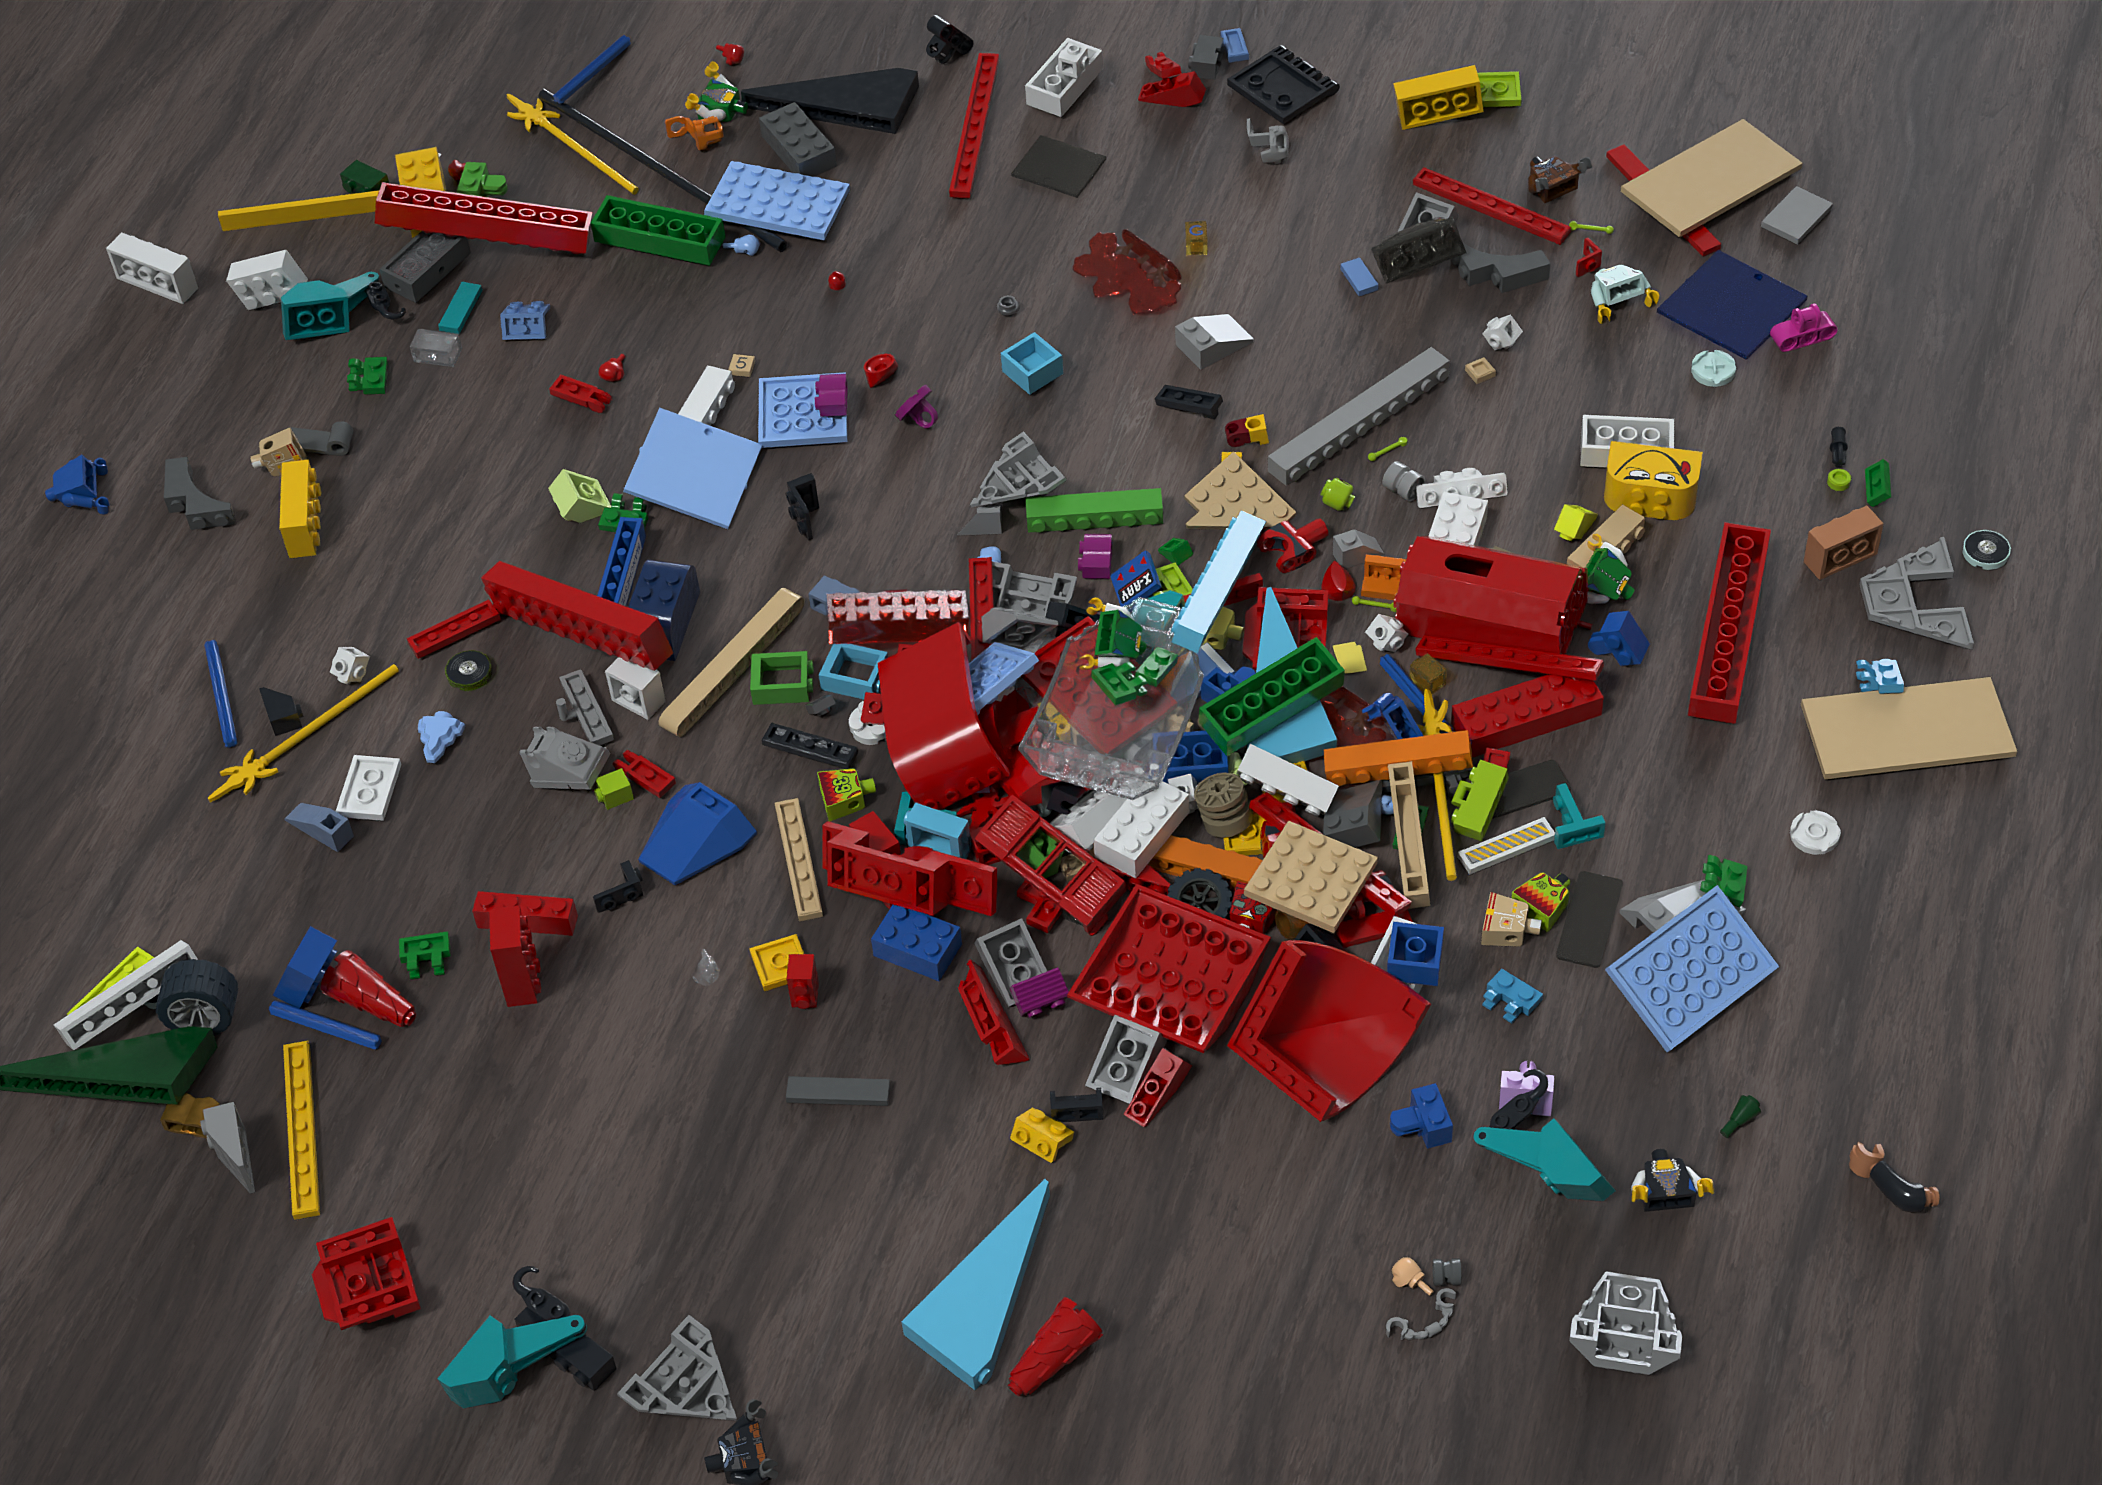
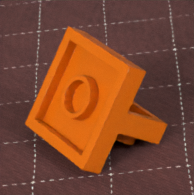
M1366 554L1361 596L1394 600L1398 593L1401 577L1400 566L1403 561L1406 562V559Z

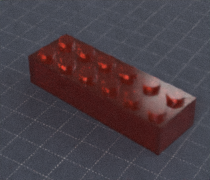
M965 590L826 594L829 644L920 642L957 622L969 634V614Z

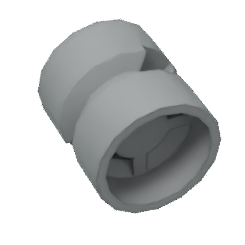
M1396 461L1385 472L1382 484L1390 491L1397 492L1400 497L1411 502L1417 498L1416 486L1425 484V477L1416 471H1410L1408 466L1400 461Z

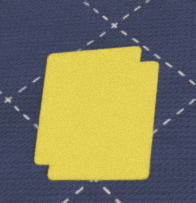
M1350 642L1333 646L1337 661L1344 668L1345 674L1367 671L1361 645Z

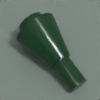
M1741 1095L1730 1116V1120L1720 1130V1133L1728 1138L1737 1127L1742 1126L1759 1115L1761 1109L1759 1108L1760 1103L1751 1095Z

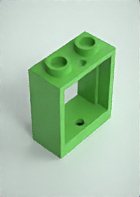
M808 652L752 654L750 691L753 705L809 702V692H813V679L810 678V674H814L813 660L808 658ZM801 669V683L763 685V671Z

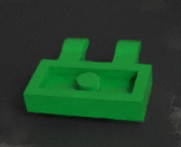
M387 357L365 358V362L355 358L349 359L348 367L350 368V374L347 375L349 391L363 390L364 395L385 394L388 368Z
M614 493L611 508L604 507L598 524L599 529L616 532L620 517L643 519L645 529L649 518L648 514L645 513L646 504H643L644 499L635 496L633 510H623L625 506V501H622L623 494Z
M1126 662L1118 667L1111 663L1092 670L1091 678L1115 706L1136 699V695L1143 696L1147 693L1143 685L1148 684V681L1143 676L1135 678L1130 671H1134L1136 667L1131 662Z
M1708 855L1707 864H1703L1702 872L1705 874V881L1701 882L1700 890L1707 893L1718 885L1731 904L1740 908L1744 901L1747 866L1727 859H1723L1721 863L1718 857Z
M448 931L399 938V958L401 964L407 963L410 979L420 978L419 961L431 959L435 976L445 974L443 957L451 956Z

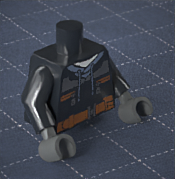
M756 1399L750 1400L746 1405V1412L717 1439L720 1453L704 1457L708 1473L724 1469L727 1483L734 1485H760L766 1480L778 1477V1472L772 1469L778 1463L767 1458L759 1422L755 1419V1417L759 1419L764 1418L766 1415L765 1409L758 1408L762 1404L761 1401Z

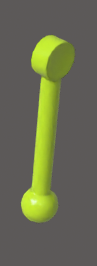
M1571 221L1569 224L1571 230L1579 228L1605 231L1607 234H1611L1614 231L1612 226L1577 224L1576 221Z
M1400 437L1398 442L1376 453H1370L1368 455L1369 461H1375L1378 456L1398 446H1406L1407 438Z
M1358 596L1352 598L1354 605L1366 604L1389 608L1392 612H1397L1393 606L1394 602L1388 604L1360 599Z

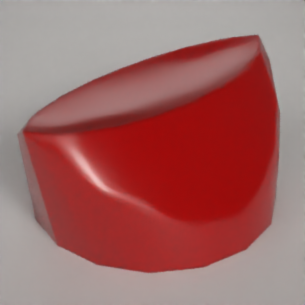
M879 354L866 361L864 371L870 388L885 381L898 369L899 366L893 355Z
M1333 561L1323 577L1321 590H1328V599L1343 601L1349 599L1354 594L1355 583L1349 572L1338 562Z

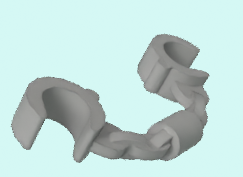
M1444 1288L1437 1293L1435 1309L1441 1310L1444 1316L1439 1323L1436 1321L1425 1327V1331L1414 1332L1408 1328V1320L1394 1317L1388 1320L1386 1324L1387 1337H1390V1329L1394 1326H1399L1403 1329L1401 1340L1404 1338L1408 1340L1413 1338L1424 1339L1439 1333L1447 1325L1448 1318L1452 1316L1454 1304L1444 1303L1441 1299L1444 1297L1456 1299V1292L1452 1289Z

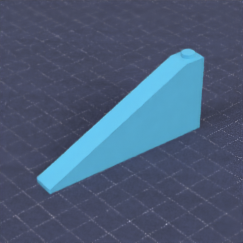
M1271 587L1266 590L1256 673L1297 649V645ZM1319 700L1248 743L1247 749L1252 744L1294 764L1323 756L1324 749L1336 748L1337 738Z
M1046 1179L901 1321L903 1334L974 1390L981 1384H986L992 1376L1050 1197L1049 1182Z

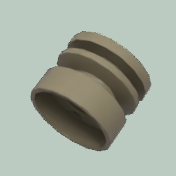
M1226 772L1217 773L1205 778L1196 787L1194 798L1201 813L1200 816L1204 827L1209 834L1221 838L1231 837L1249 827L1253 820V811L1249 808L1250 802L1247 798V792L1239 776Z

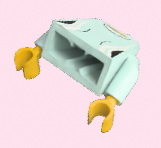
M1617 265L1609 269L1603 268L1594 275L1595 281L1592 283L1591 295L1595 307L1599 308L1597 317L1599 323H1602V316H1607L1609 321L1611 319V310L1605 307L1606 304L1609 306L1644 293L1646 294L1644 303L1647 307H1651L1652 300L1655 304L1658 303L1659 293L1655 290H1650L1651 285L1640 270Z

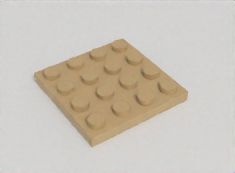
M1288 821L1245 887L1244 896L1335 933L1377 865L1378 857Z

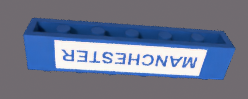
M620 517L598 591V597L623 606L627 605L646 539L643 519Z

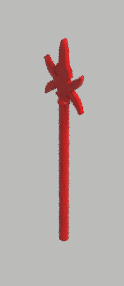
M1038 694L1031 708L1044 703L1045 700ZM998 782L991 785L990 793H982V798H979V793L971 794L975 803H970L957 812V817L972 812L970 831L986 824L990 819L989 814L994 815L1009 799V796L996 802L999 800L998 794L1001 788Z

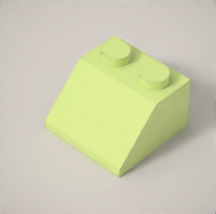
M563 469L548 488L553 501L560 510L561 516L568 521L573 520L582 523L601 516L604 507L611 508L598 480Z

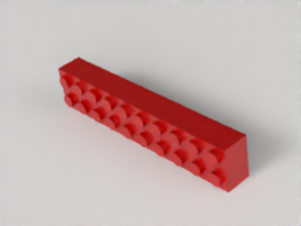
M383 182L375 205V224L383 227H401L404 230L415 229L422 230L425 233H443L447 236L458 235L465 236L468 239L479 238L486 239L489 242H507L510 245L522 244L528 245L531 248L543 247L553 251H570L574 254L586 253L591 234L592 212Z
M1724 522L1690 696L1688 716L1736 724L1771 529Z
M502 561L497 562L481 577L485 585L484 589L490 596L493 607H495L499 614H505L515 620H521L531 626H537L547 632H553L560 637L569 638L576 643L585 644L592 649L601 650L608 655L617 656L624 661H630L638 664L640 667H646L654 671L673 654L657 617Z

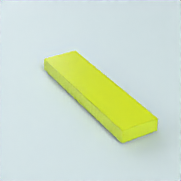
M136 947L75 1005L67 1015L154 957L141 948Z

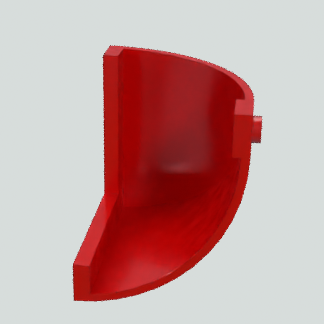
M1282 941L1227 1046L1322 1122L1350 1107L1383 1077L1411 1041L1431 1003L1390 973L1353 954L1309 941Z

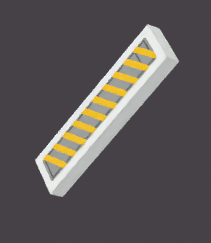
M1545 817L1459 851L1458 859L1470 875L1554 841L1555 832Z

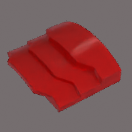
M1258 587L1257 603L1245 612L1242 653L1253 662V669H1257L1267 590L1264 587ZM1272 588L1297 648L1315 637L1326 647L1328 590Z
M1053 738L1038 739L1011 748L1010 750L1014 758L1010 760L1013 766L1008 767L1010 776L998 781L1009 797L1013 794L1028 807L1042 803L1041 786L1074 777L1087 791L1109 785L1108 772L1099 761L1093 760L1080 747L1069 745Z
M392 1217L316 1243L320 1261L312 1273V1278L325 1320L339 1323L340 1329L344 1330L364 1322L371 1323L394 1315L396 1318L421 1309L405 1253Z

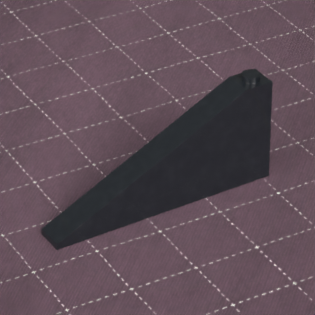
M892 68L742 89L741 97L742 101L748 103L749 109L773 112L795 102L805 115L812 120L896 134L919 88L918 71Z

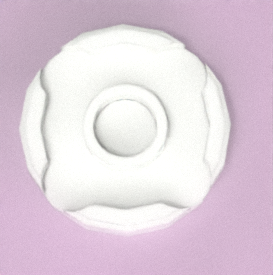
M1817 810L1806 814L1804 812L1799 814L1793 820L1790 829L1791 840L1795 846L1803 852L1813 855L1832 851L1838 845L1841 834L1837 821L1829 814Z

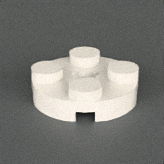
M862 701L849 717L850 732L855 740L862 744L875 745L884 738L886 741L885 724L869 726V724L861 722L864 703Z

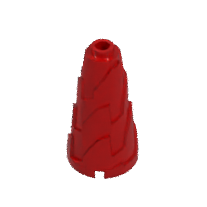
M346 950L334 959L339 963L335 968L329 965L322 978L320 988L323 991L322 993L343 1004L346 1003L359 1011L364 1010L383 1021H389L400 1027L410 1026L414 1022L417 1015L414 1006L402 997L398 990L384 981V977L369 967L366 961L357 954Z
M1064 1297L1058 1303L1052 1315L1036 1334L1035 1340L1010 1372V1383L1007 1386L1018 1397L1022 1394L1026 1396L1028 1393L1031 1395L1042 1383L1053 1377L1066 1364L1069 1365L1091 1344L1103 1336V1331L1084 1309L1081 1311L1078 1309L1073 1310L1077 1304L1071 1299Z

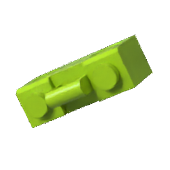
M1480 760L1478 766L1473 767L1469 776L1471 783L1462 780L1459 782L1451 801L1453 805L1460 807L1455 809L1451 819L1456 833L1481 842L1483 841L1509 779L1507 768ZM1466 791H1470L1466 801L1463 800Z

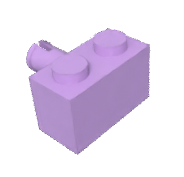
M1527 1061L1520 1064V1072L1502 1071L1499 1109L1515 1096L1532 1091L1539 1085L1540 1080L1537 1076L1532 1075L1527 1078L1523 1076L1526 1071L1536 1069L1535 1063L1530 1061V1067L1527 1068ZM1546 1075L1549 1085L1545 1094L1536 1104L1533 1115L1551 1116L1554 1088L1553 1075Z

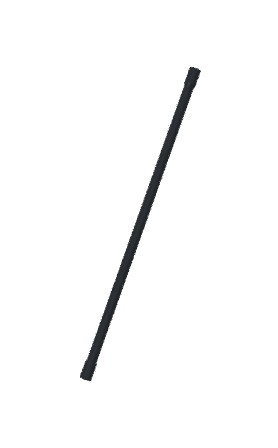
M547 89L540 91L538 97L541 101L561 111L705 204H708L712 195L567 103L559 104L555 102L554 94ZM738 224L779 252H783L787 247L785 240L764 228Z

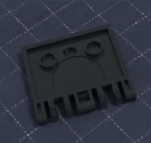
M1283 45L1276 47L1227 79L1229 87L1282 124L1290 121L1326 96H1333L1340 88V85L1328 76L1322 78L1323 74L1321 71L1316 70L1315 67L1303 61L1302 58H1294L1293 52Z

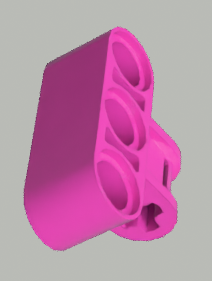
M1814 303L1808 308L1801 310L1798 308L1793 309L1791 320L1776 324L1771 329L1770 336L1782 352H1788L1829 340L1837 334L1838 328L1828 313L1820 311L1819 307Z

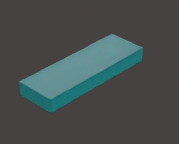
M461 282L438 325L439 331L460 334L483 291L481 285Z

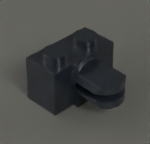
M1049 601L1045 618L1058 621V626L1055 627L1057 628L1055 638H1057L1087 616L1099 626L1100 615H1090L1085 609L1067 603Z

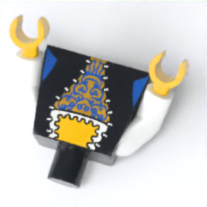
M1656 1149L1651 1153L1653 1161L1645 1162L1644 1170L1637 1173L1631 1186V1201L1635 1202L1636 1199H1642L1644 1212L1694 1207L1697 1192L1699 1197H1703L1704 1192L1714 1194L1712 1179L1700 1178L1690 1167L1685 1166L1681 1158L1668 1159L1667 1150Z

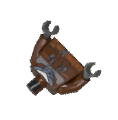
M1538 156L1533 158L1530 162L1531 171L1528 177V190L1530 193H1537L1541 200L1547 203L1578 189L1579 174L1593 168L1590 158H1582L1576 164L1564 162L1555 156L1544 161Z

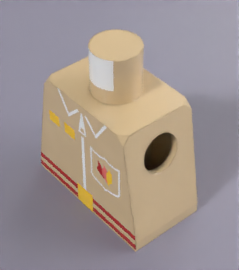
M291 428L259 442L260 454L251 456V463L254 469L266 466L272 476L281 475L282 462L307 460L306 453Z
M1490 892L1482 930L1481 945L1521 946L1525 933L1540 934L1542 920L1528 918L1529 905L1527 903Z

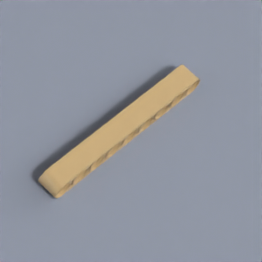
M781 588L663 711L659 718V726L678 737L683 736L751 665L752 654H761L801 612L805 599L786 588Z

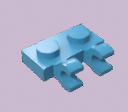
M1881 659L1880 661H1872V665L1866 660L1856 661L1858 669L1865 668L1864 671L1856 672L1857 679L1869 681L1866 684H1860L1862 692L1878 690L1879 694L1904 692V683L1896 660Z
M1501 969L1487 984V992L1483 996L1486 1000L1482 1005L1492 1010L1500 1000L1505 1001L1508 1004L1504 1008V1011L1507 1013L1503 1016V1019L1513 1023L1521 1012L1528 1016L1543 1000V993Z

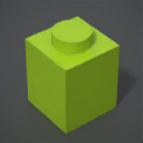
M622 768L596 779L597 789H594L596 798L599 803H604L607 810L634 800L631 785Z

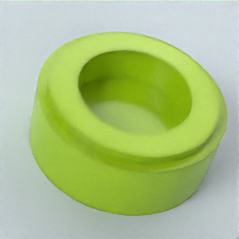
M1834 469L1828 474L1827 484L1831 489L1844 491L1849 488L1851 475L1846 470Z

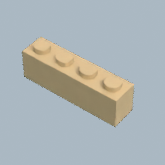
M1622 505L1593 534H1599L1603 543L1608 542L1623 553H1626L1631 544L1643 536L1645 532V517ZM1590 535L1567 558V564L1585 568L1594 553V550L1588 548L1587 542L1590 541L1593 544H1597L1598 541L1594 540L1592 535Z

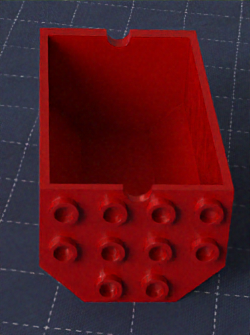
M1417 536L1414 544L1408 548L1406 562L1403 561L1401 563V577L1393 606L1397 611L1395 618L1403 624L1402 628L1409 636L1422 638L1425 635L1566 655L1572 641L1574 628H1577L1588 602L1587 568L1430 536Z

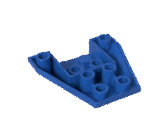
M700 782L685 785L669 800L638 860L641 864L673 885H677L740 851L757 835V831L735 804Z

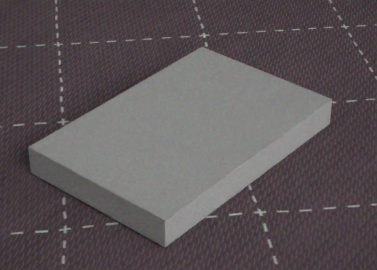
M1796 186L1766 216L1761 223V227L1798 245L1832 210L1833 203Z

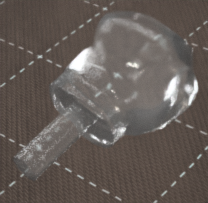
M703 949L701 950L702 960L698 963V970L693 976V980L696 984L700 983L703 986H709L717 980L719 969L714 958L708 956L707 950Z

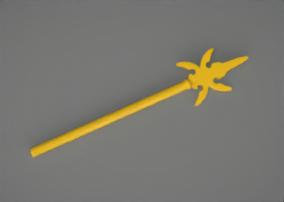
M507 94V99L519 111V113L508 112V117L525 120V128L528 132H531L532 122L535 125H540L633 195L638 193V187L566 135L546 118H560L559 113L542 111L543 104L540 99H537L536 109H534V106L524 103L511 94Z
M395 664L391 665L266 755L253 760L255 752L251 749L244 757L243 766L229 767L220 771L221 776H231L226 783L208 797L209 802H213L231 790L245 785L243 792L247 795L255 785V778H265L278 773L277 768L265 769V767L398 673L399 669Z
M1425 689V712L1423 716L1425 726L1418 725L1423 736L1441 734L1439 733L1440 730L1448 733L1452 732L1451 727L1442 722L1447 712L1448 701L1443 700L1439 711H1437L1434 707L1430 690ZM1443 772L1433 773L1446 876L1447 880L1453 881L1457 878L1444 777Z

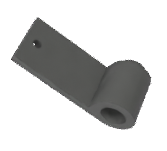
M344 421L334 423L331 432L289 427L305 452L343 456L348 453L354 431L353 427Z

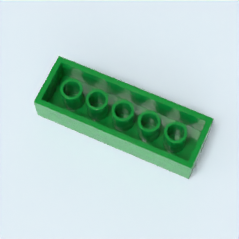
M608 195L590 223L594 242L709 266L725 239L723 219Z
M1315 637L1199 707V723L1223 753L1229 756L1344 685L1345 670L1320 640Z

